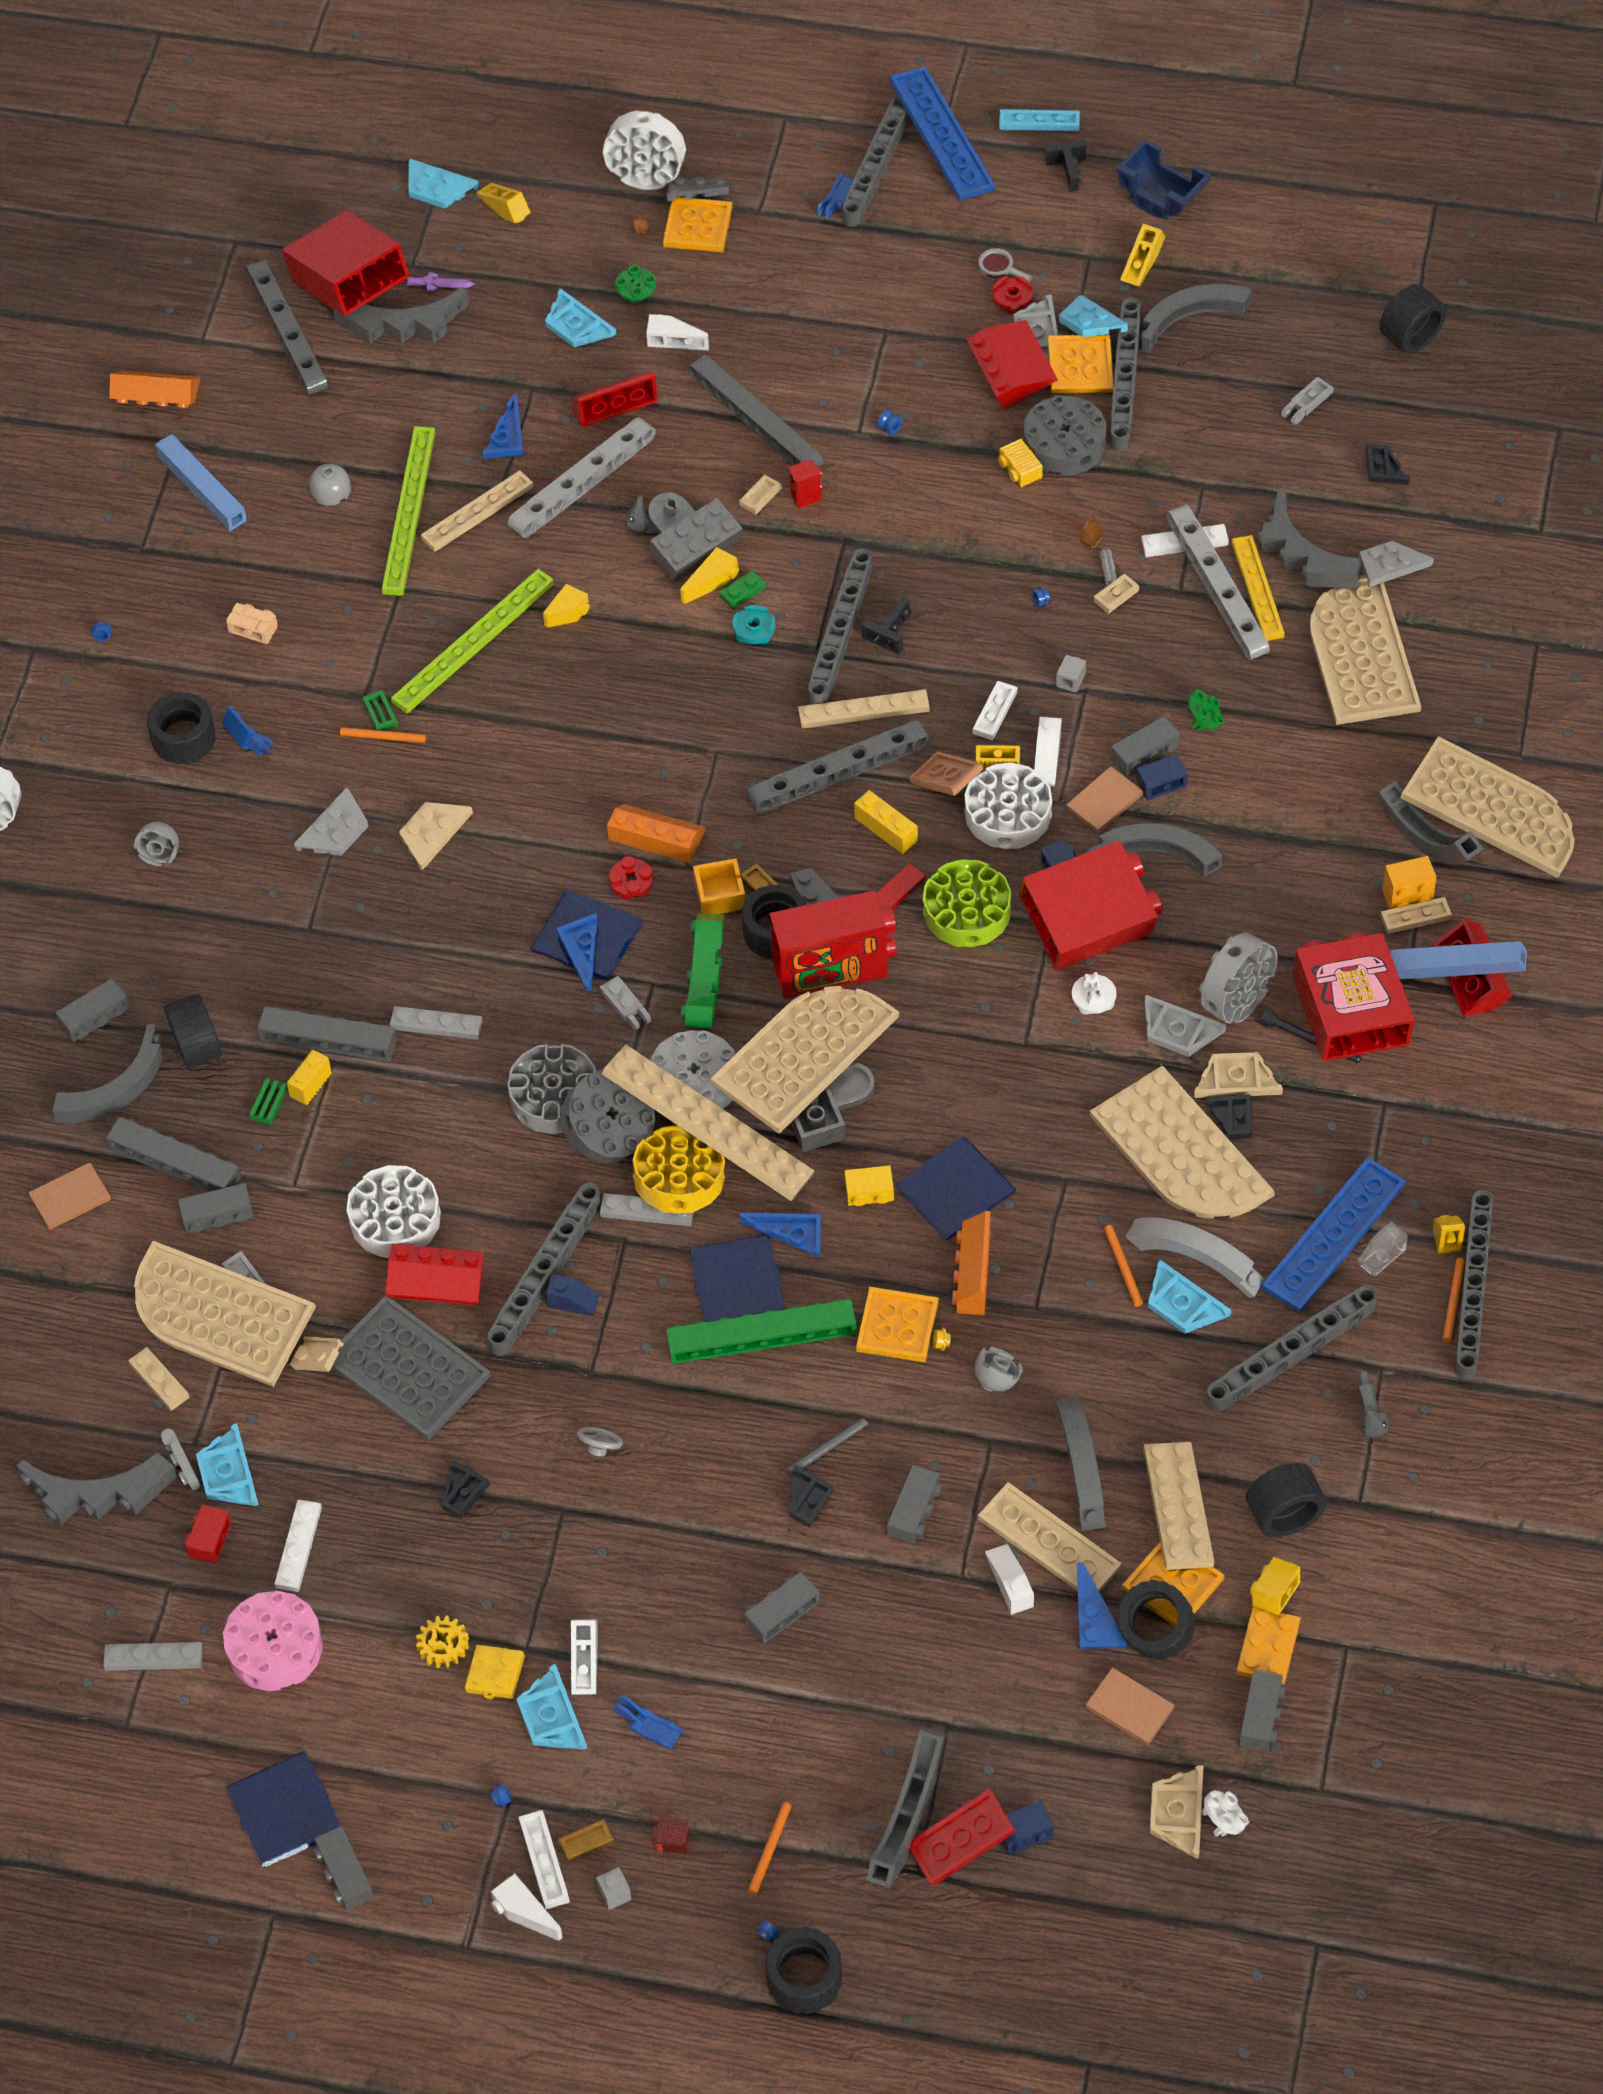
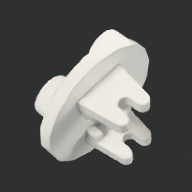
M1097 972L1085 974L1074 983L1072 1000L1082 1014L1102 1013L1114 1007L1116 988L1111 980L1105 976L1098 975Z
M1212 1791L1206 1795L1204 1799L1205 1808L1202 1810L1204 1816L1208 1815L1213 1823L1218 1826L1213 1832L1216 1837L1220 1834L1225 1836L1227 1833L1239 1834L1249 1824L1247 1816L1243 1814L1238 1806L1237 1798L1233 1793Z

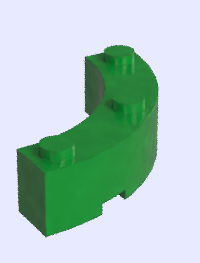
M698 913L696 920H692L691 934H695L692 970H688L687 983H690L686 1005H682L681 1019H685V1027L712 1028L715 1017L714 1007L717 1006L722 956H718V949H721V943H723L725 915Z

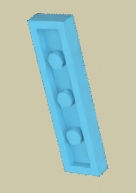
M1000 109V130L1079 131L1080 111Z

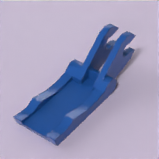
M840 173L828 195L819 203L817 208L819 213L817 216H822L824 213L827 214L825 218L829 219L836 209L842 211L843 203L854 179L843 176Z
M230 705L222 722L224 727L243 749L251 748L261 756L263 755L261 749H263L269 755L271 750L264 742L272 748V740L256 733Z
M619 1695L620 1704L614 1703V1711L631 1722L629 1729L671 1750L684 1728L651 1713L645 1707L640 1708L627 1696ZM629 1710L636 1713V1716H634Z

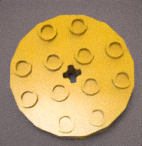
M680 1126L662 1127L654 1131L653 1135L647 1137L646 1140L643 1139L636 1147L633 1157L635 1189L645 1203L664 1213H693L711 1204L721 1193L725 1180L724 1156Z

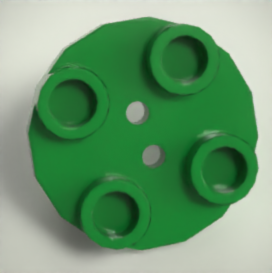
M631 265L618 275L615 280V286L621 297L626 301L630 300V303L634 304L636 301L646 299L652 295L656 287V278L650 271L640 268L638 265Z
M1199 689L1190 694L1187 708L1196 718L1191 723L1192 728L1197 727L1198 731H1202L1205 728L1214 730L1224 723L1218 708L1220 702L1216 697H1210Z

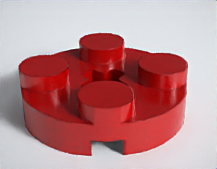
M1015 276V279L1003 277L994 285L993 302L1000 309L1008 311L1010 314L1026 309L1033 301V287L1023 277ZM1009 293H1017V295L1014 296L1009 295Z
M631 856L622 858L621 861L611 868L609 873V883L613 893L623 899H631V897L635 896L640 898L646 895L653 885L651 867L644 861L634 859ZM634 876L636 880L627 881V877Z

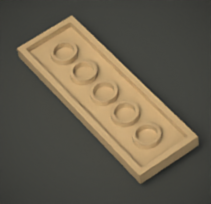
M1191 1442L1144 1444L1143 1452L1165 1569L1213 1567L1214 1557Z
M1009 1482L978 1515L979 1521L1076 1591H1078L1077 1563H1084L1099 1592L1121 1569V1562Z

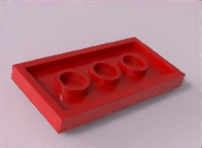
M988 1789L913 1838L910 1850L927 1880L934 1886L1014 1834L1016 1830L993 1791Z

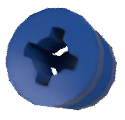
M887 409L880 415L877 426L880 429H886L888 434L895 435L901 428L903 419L899 415H893V412Z

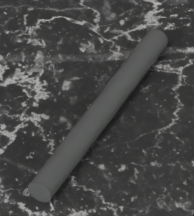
M861 1418L786 1468L787 1473L793 1476V1467L795 1465L802 1469L868 1426L867 1421Z

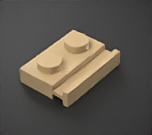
M304 1337L303 1340L305 1342L295 1352L290 1365L295 1370L329 1372L339 1354L337 1350L339 1347H343L344 1344L340 1339Z

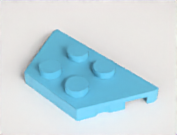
M413 159L409 160V197L447 208L454 201L465 197V192L472 188L474 190L479 188V181Z
M562 289L558 291L557 300L555 303L553 302L551 312L545 320V326L573 347L616 335L614 327Z
M1083 295L1078 296L1059 314V322L1082 337L1109 334V329L1116 328L1120 329L1121 332L1128 331L1127 323Z
M1160 1260L1158 1262L1148 1302V1308L1184 1334L1231 1315V1309L1163 1261Z
M236 1423L230 1427L231 1430L224 1436H218L208 1447H204L196 1454L207 1499L257 1506L259 1505Z
M556 1664L549 1668L547 1674L541 1679H537L531 1685V1688L517 1699V1704L534 1746L587 1749V1744Z

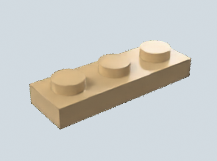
M1442 897L1381 911L1380 917L1387 934L1451 920L1452 913L1446 898Z
M148 1347L128 1360L129 1365L170 1411L190 1398L189 1393Z

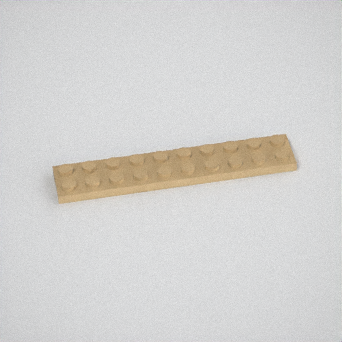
M625 1045L602 1072V1075L790 1201L794 1199L814 1173V1170L628 1045Z

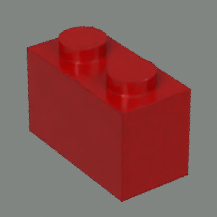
M812 459L789 467L790 495L798 509L821 501L823 486L820 478L823 476L820 467L815 466Z
M206 1505L201 1506L199 1513L196 1512L194 1515L192 1532L188 1533L185 1538L184 1546L187 1548L189 1557L217 1563L232 1523L229 1511Z

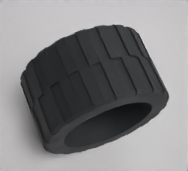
M1421 284L1409 285L1395 295L1383 311L1379 324L1380 332L1404 353H1415L1428 345L1441 330L1447 315V307Z
M189 692L170 693L155 702L148 712L147 726L153 749L160 758L165 759L167 762L188 764L200 760L213 748L216 732L210 706L200 696ZM179 721H193L199 724L193 731L183 735H171L164 732L170 725Z
M772 884L758 888V890L753 891L746 898L744 906H742L743 934L745 943L755 954L761 955L764 958H772L771 930L760 927L757 921L773 912L807 905L805 898L798 891L789 886Z
M199 993L164 1005L163 1008L168 1023L188 1069L223 1055L213 1024Z
M1289 1463L1267 1471L1251 1484L1245 1495L1246 1502L1260 1530L1269 1537L1289 1536L1300 1532L1312 1523H1315L1327 1507V1499L1311 1468L1301 1463Z
M1150 1580L1133 1586L1125 1593L1118 1606V1628L1122 1633V1637L1135 1651L1144 1657L1157 1660L1168 1659L1171 1656L1174 1657L1187 1647L1195 1631L1196 1619L1191 1604L1176 1587L1164 1581ZM1167 1599L1174 1604L1178 1612V1621L1175 1629L1162 1640H1144L1135 1629L1137 1612L1150 1600Z
M809 1927L793 1928L790 1931L783 1932L772 1942L771 1947L768 1948L767 1958H765L768 1990L770 1995L773 1996L774 2001L780 2004L782 2008L797 2014H811V2012H818L822 2008L829 2006L832 2000L837 1997L842 1985L841 1955L837 1945L827 1934L817 1929H810ZM811 1954L819 1957L826 1963L828 1972L819 1983L813 1986L796 1987L782 1979L780 1968L785 1961L795 1955Z

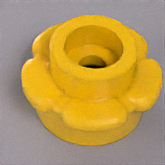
M945 1328L935 1330L933 1334V1347L940 1349V1351H944L945 1347L950 1345V1333H946Z

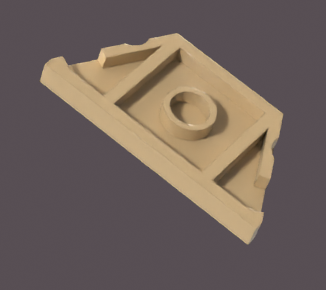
M425 802L399 831L400 838L407 845L408 851L414 856L421 870L430 863L472 815L473 810L470 806Z
M1258 1052L1212 1054L1208 1067L1204 1070L1198 1087L1195 1088L1194 1098L1251 1094V1096L1282 1095L1283 1088L1281 1084L1278 1085L1275 1081L1272 1071L1264 1064V1060Z
M1202 1765L1195 1767L1193 1771L1185 1774L1181 1772L1173 1775L1170 1779H1162L1152 1784L1150 1834L1194 1858H1199Z

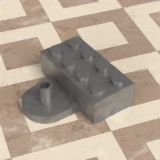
M670 492L661 493L653 498L648 509V519L659 533V535L650 540L648 552L674 583L701 566L716 547L724 551L740 541L743 528L718 498L699 510L694 511L682 496Z
M852 1062L791 1122L802 1152L846 1139L845 1123L840 1110L866 1102L874 1091V1077L866 1066Z

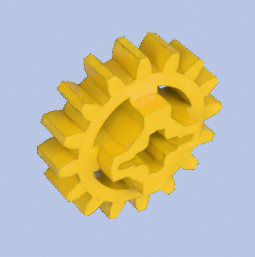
M436 1616V1622L434 1623L427 1620L428 1627L421 1626V1634L416 1635L418 1642L416 1646L417 1651H420V1658H426L428 1665L435 1662L437 1668L441 1666V1663H445V1666L449 1668V1662L451 1661L458 1664L457 1657L464 1658V1650L469 1649L467 1642L469 1637L468 1633L465 1632V1626H459L458 1619L450 1622L449 1616H446L444 1621H441L439 1616Z

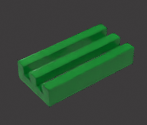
M383 690L362 697L376 730L382 731V729H385L387 731L390 730L391 726L394 728L398 727L397 720ZM380 697L390 718L389 721L386 720L376 698ZM371 700L382 721L381 724H379V721L369 703V701Z
M266 1078L249 1114L250 1120L272 1125L288 1090L287 1084L282 1083L281 1085L279 1081L274 1080V1082H271L270 1079ZM276 1090H279L267 1118L264 1117ZM266 1095H267V1098H266V1100H265V1102H264V1104H263V1106H262V1108H261V1105H262V1103H263V1101H264V1099H265V1097H266Z

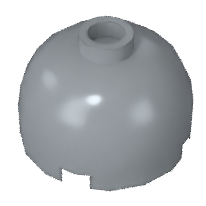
M332 463L323 464L317 467L310 477V494L319 504L326 506L337 505L343 498L346 500L351 493L349 475L339 465Z
M160 821L144 825L134 841V848H137L140 859L155 866H161V863H171L176 857L179 847L177 832L167 823Z
M990 1347L989 1350L982 1348L976 1359L974 1372L985 1390L1002 1392L1009 1390L1017 1383L1023 1372L1022 1365L1019 1363L1017 1366L1013 1362L1015 1357L1004 1350Z

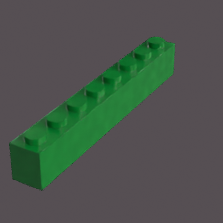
M837 1299L834 1302L823 1304L813 1303L810 1306L804 1307L793 1306L786 1310H769L761 1314H745L741 1317L721 1318L711 1322L700 1321L692 1325H676L666 1329L672 1364L857 1335L851 1299Z

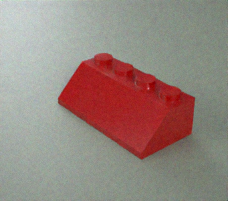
M647 371L571 397L572 411L580 427L583 428L658 402L656 375L654 372Z
M1465 918L1434 942L1433 945L1434 947L1487 944L1490 942L1482 924ZM1503 973L1447 976L1464 1016L1496 1009L1512 997Z
M391 1244L385 1295L386 1297L478 1305L484 1273V1252Z

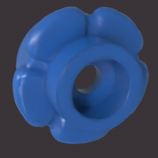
M1039 586L1036 590L1032 591L1034 604L1037 607L1047 606L1048 601H1050L1048 590L1042 589Z
M105 622L93 625L91 628L93 638L97 641H107L111 636V626Z
M504 1783L499 1786L494 1785V1791L491 1792L496 1805L501 1804L503 1807H507V1803L512 1801L508 1788Z
M764 1920L761 1926L758 1924V1928L761 1929L758 1934L769 1942L772 1939H776L781 1932L767 1920Z

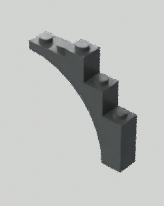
M461 287L437 302L409 309H385L365 304L345 317L333 309L334 318L337 323L369 344L379 339L383 333H386L401 344L410 339L414 333H418L434 344L447 333L446 324L451 322L457 314L465 310L469 305L468 291Z
M1278 491L1277 498L1272 501V512L1274 514L1270 515L1269 522H1264L1262 531L1258 532V543L1262 544V552L1280 553V560H1284L1285 569L1303 570V577L1307 580V586L1358 588L1361 574L1360 559L1327 552L1303 538L1295 529L1288 516L1286 491Z
M158 1452L141 1465L125 1473L96 1480H70L52 1476L36 1469L24 1459L16 1465L19 1472V1480L28 1487L30 1485L34 1488L35 1494L42 1500L43 1512L46 1517L51 1521L56 1520L61 1525L80 1508L88 1516L93 1515L99 1520L117 1503L125 1511L130 1510L136 1515L177 1478L174 1466Z
M924 1726L919 1730L903 1788L887 1829L871 1858L867 1881L890 1888L906 1864L911 1841L920 1828L924 1808L933 1795L945 1733Z

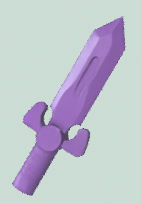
M429 272L428 276L424 278L408 277V285L425 286L428 292L436 291L437 287L468 288L475 285L474 282L468 279L438 278V274Z

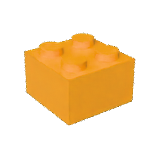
M1425 856L1385 866L1382 892L1389 910L1433 900L1436 875L1429 857Z
M737 858L693 866L694 882L702 914H721L742 910L745 901V891L740 877Z

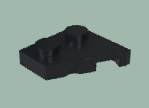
M1367 444L1365 451L1369 482L1408 485L1410 477L1408 474L1404 475L1400 469V462L1393 456V452L1388 445Z
M1251 1094L1207 1098L1209 1108L1230 1140L1253 1138Z
M453 1460L450 1465L451 1474L450 1478L446 1481V1492L443 1494L441 1506L443 1510L462 1519L489 1487L490 1483L487 1478Z
M795 1465L793 1467L789 1517L810 1528L833 1494L835 1487Z

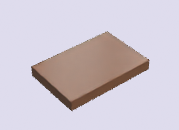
M936 752L909 777L911 784L955 796L983 770V767L978 762Z
M1109 767L1066 804V810L1099 834L1143 795V790L1113 767Z
M90 1162L29 1192L32 1202L49 1230L111 1200L108 1191Z
M1113 1667L1086 1704V1709L1147 1746L1175 1707L1171 1702Z

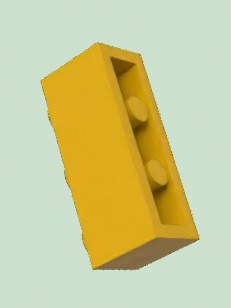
M870 790L854 803L855 819L900 853L904 854L918 841V826Z

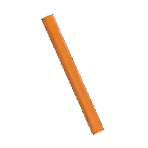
M344 727L340 729V736L426 743L425 734Z
M1112 1225L1104 1227V1231L1135 1307L1141 1306L1143 1304L1142 1298Z
M1457 1258L1442 1337V1340L1447 1343L1452 1341L1465 1266L1463 1258Z
M783 1802L750 1883L748 1892L756 1895L759 1891L792 1805L787 1802Z

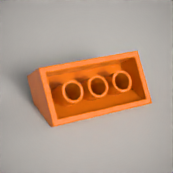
M131 371L114 372L110 374L109 399H116V403H128V400H136V404L148 405V401L156 402L157 406H168V403H176V407L188 408L189 404L195 403L200 376Z
M626 804L614 809L607 824L608 839L610 841L691 863L706 831L704 826Z
M990 1211L982 1212L963 1221L962 1230H957V1244H961V1249L956 1250L955 1264H959V1271H954V1284H958V1290L953 1291L952 1305H957V1314L985 1315L990 1246Z

